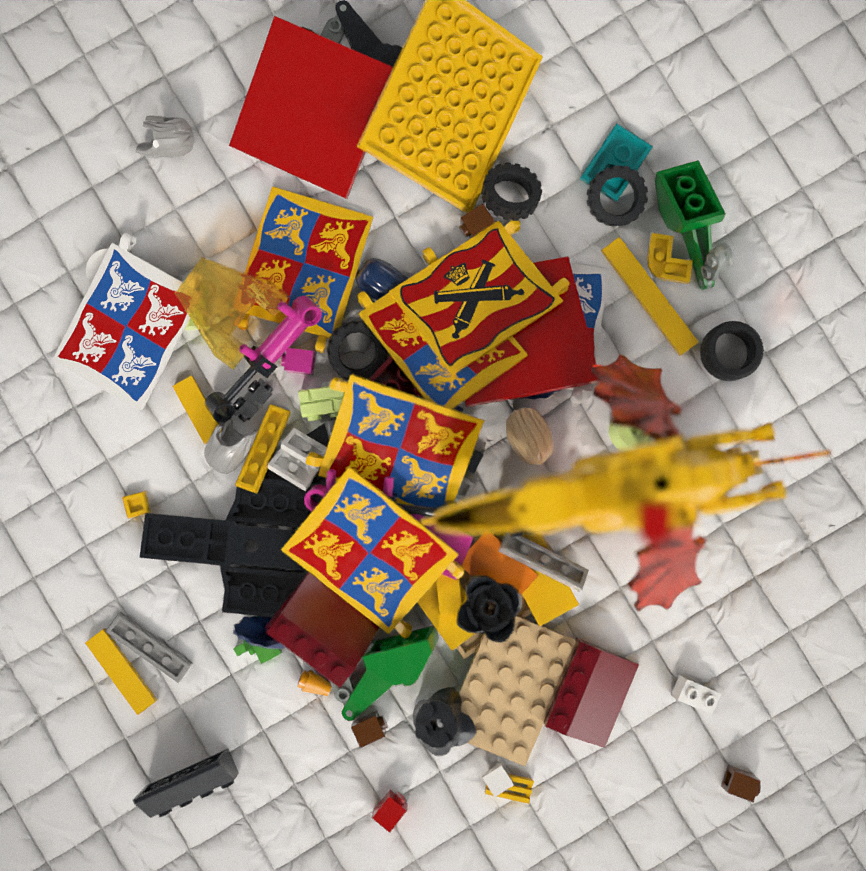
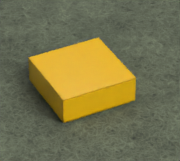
M146 491L122 497L127 518L151 513Z

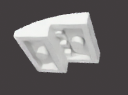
M293 428L281 443L279 451L268 463V469L306 491L321 468L307 465L306 458L310 452H315L324 457L327 447Z

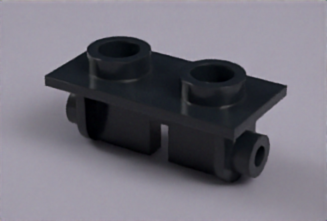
M262 378L258 381L254 380L247 388L248 393L243 398L240 396L232 405L234 407V415L236 416L240 413L238 418L243 422L250 420L259 410L253 404L255 401L263 405L272 396L271 392L274 389L269 384H266L264 387L265 381Z

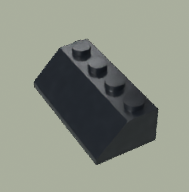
M226 749L146 785L133 799V803L150 818L156 815L163 817L178 805L180 808L193 802V798L198 796L205 798L214 792L213 789L220 786L222 789L235 783L234 780L239 772L229 749Z

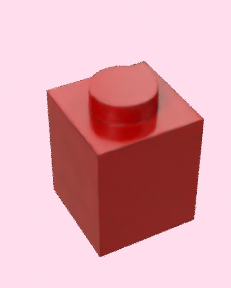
M639 503V538L645 539V544L663 545V540H670L671 504Z
M390 789L373 810L372 819L390 833L407 812L408 803H406V798L401 793H394Z

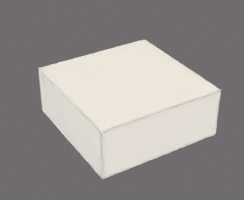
M502 763L482 775L494 797L514 785Z

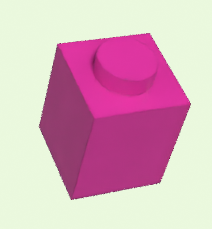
M288 348L286 353L282 355L281 366H284V370L288 373L314 375L316 353L311 350Z

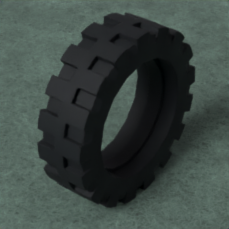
M509 162L504 165L498 164L494 169L491 168L485 176L481 194H483L482 201L486 203V208L489 211H493L495 216H501L504 220L513 219V221H519V218L526 219L529 214L532 215L535 212L541 199L542 189L540 188L542 184L540 180H537L538 176L535 173H531L527 167H521V164L515 163V165H511ZM502 181L518 183L527 191L529 198L523 202L514 203L506 201L499 196L494 186Z
M616 165L597 173L595 178L591 180L590 187L587 189L586 195L588 200L586 201L587 206L590 207L591 215L595 216L598 222L604 223L606 226L628 225L632 221L637 220L638 216L644 212V206L648 202V197H646L648 188L647 186L645 187V180L638 175V171L632 170L628 166ZM620 177L631 185L634 191V201L626 213L613 215L603 208L600 202V191L607 180Z
M354 320L349 323H343L333 331L332 336L328 340V360L337 374L347 380L350 379L351 374L369 379L386 362L388 352L364 321ZM352 333L366 334L375 344L376 352L374 359L368 366L361 369L347 367L339 357L340 343L346 336Z

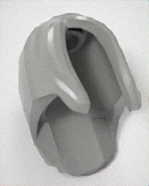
M146 116L145 121H143V127L152 130L153 140L140 143L136 148V153L173 158L184 156L192 151L195 138L189 123L185 119Z
M228 419L222 432L219 433L223 425L219 424L204 449L206 462L210 467L222 474H228L236 470L246 458L257 435L255 429L252 433L240 434L233 428V420Z

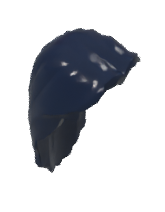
M376 258L367 260L355 277L359 289L365 291L369 297L376 301L408 279L390 263Z
M243 617L239 623L234 624L233 634L250 645L268 649L286 648L266 632L265 626L273 617Z

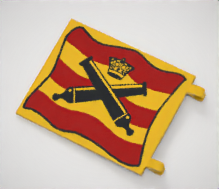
M512 219L505 227L500 221H497L389 291L451 376L563 302L559 295L568 290L569 281L566 278H562L553 287L548 283L511 236L520 231V221H513Z

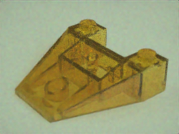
M204 257L199 260L175 292L214 356L233 370L245 355L239 351V347L243 343L231 334L253 305L257 303L275 316L279 311L278 304L282 301L286 302L289 298L287 293L271 281Z

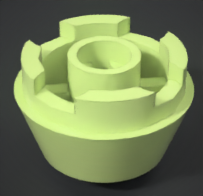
M625 409L618 412L609 424V437L614 446L619 450L647 446L653 436V426L650 419L645 413L637 409Z

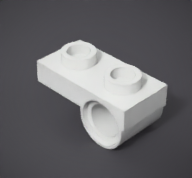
M680 674L671 693V696L676 700L710 714H713L721 695L718 691Z

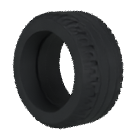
M728 321L714 327L706 334L701 343L700 357L707 372L715 378L723 381H736L756 371L763 359L764 346L762 345L763 342L760 339V335L753 327L740 321ZM722 334H734L745 343L747 359L740 369H729L718 360L715 346Z

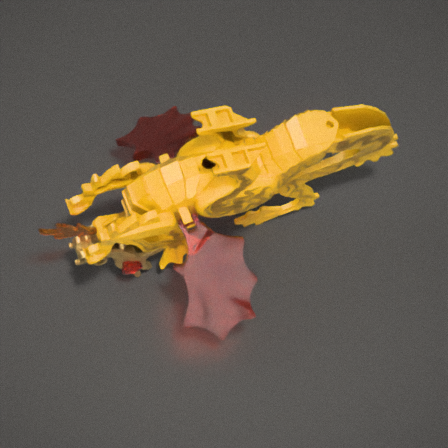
M619 355L615 362L607 366L592 365L591 372L596 375L599 381L598 385L594 387L593 395L610 407L612 414L611 424L640 429L658 444L581 457L574 462L570 472L534 478L525 482L520 489L503 491L461 502L434 513V517L421 520V524L435 523L437 530L461 534L505 532L522 528L544 533L579 524L587 531L595 533L627 528L633 531L639 530V503L671 504L670 540H663V545H646L635 552L639 562V569L627 584L631 591L637 593V600L633 605L637 611H641L649 605L661 606L668 610L680 593L702 583L695 570L696 560L699 551L707 541L702 535L694 539L692 536L695 524L699 523V512L703 515L750 507L767 500L786 498L783 480L768 483L757 491L726 495L739 485L748 483L747 478L762 474V465L831 455V450L760 460L759 450L742 452V447L727 449V451L717 448V446L747 441H774L775 432L772 423L762 424L752 429H732L691 436L685 441L684 436L677 430L670 418V415L679 416L682 408L670 401L661 385L663 370L661 368L652 369L638 366L626 356Z

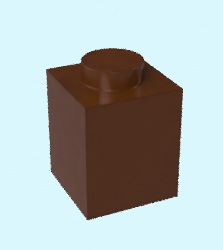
M481 204L461 217L459 228L465 237L469 236L471 239L493 225L495 221L485 205Z
M378 711L353 721L351 725L360 748L385 737L386 728H388L384 716H379Z
M728 765L721 787L731 795L754 803L755 797L759 795L761 790V780L752 773Z

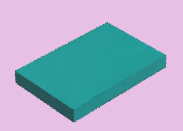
M616 123L580 177V180L589 185L597 173L616 165L628 166L630 169L638 171L653 146ZM620 177L609 179L602 186L600 193L617 202L629 183Z

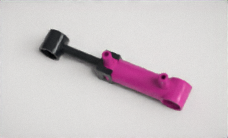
M298 297L292 303V307L283 301L280 302L278 309L287 316L258 348L256 346L250 348L246 344H242L239 347V351L245 355L244 358L250 367L225 395L221 392H214L207 396L205 407L215 421L221 423L231 419L234 415V407L231 402L233 398L257 372L268 378L277 368L275 362L308 326H314L320 321L322 312L309 297Z
M335 470L327 471L326 487L315 485L305 495V505L310 511H313L319 504L314 501L313 494H320L324 498L335 485ZM390 476L384 478L382 493L409 514L434 517V513L458 504L451 500L444 502L439 508L397 503V494L392 493L394 478Z

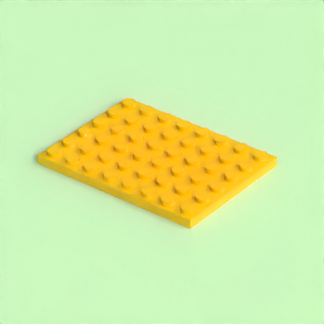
M425 0L357 147L467 214L476 205L481 194L485 176L493 168L543 56L466 0Z

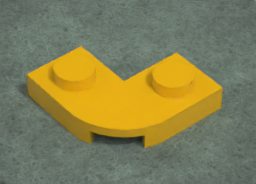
M651 233L647 253V265L651 273L663 281L682 284L690 283L693 261L671 258L674 236Z

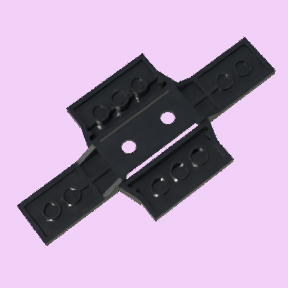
M263 479L258 493L237 487L235 500L226 520L145 513L139 558L220 566L224 586L222 613L273 617L307 574L233 567L231 565L241 564L307 571L281 550L296 530L237 525L236 522L299 528L312 513L305 505V495L313 486L323 485L326 487V484L311 483L308 489L304 491L289 481ZM317 493L313 494L314 501L320 503L323 499L322 496ZM250 539L258 542V549L253 553L246 550V542Z

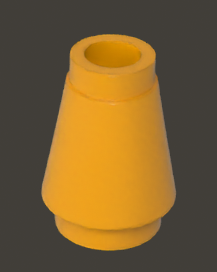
M303 670L297 687L301 688L303 692L325 696L329 695L332 688L329 681L312 670Z

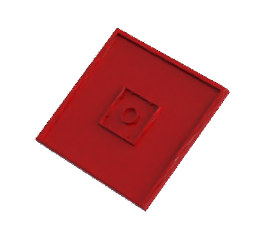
M274 16L229 146L348 199L366 153L357 147L358 142L393 67Z
M569 256L533 263L552 287L562 278H566L569 281L568 290L559 295L563 302L513 335L514 339L528 354L527 357L465 400L466 408L600 382L601 379Z

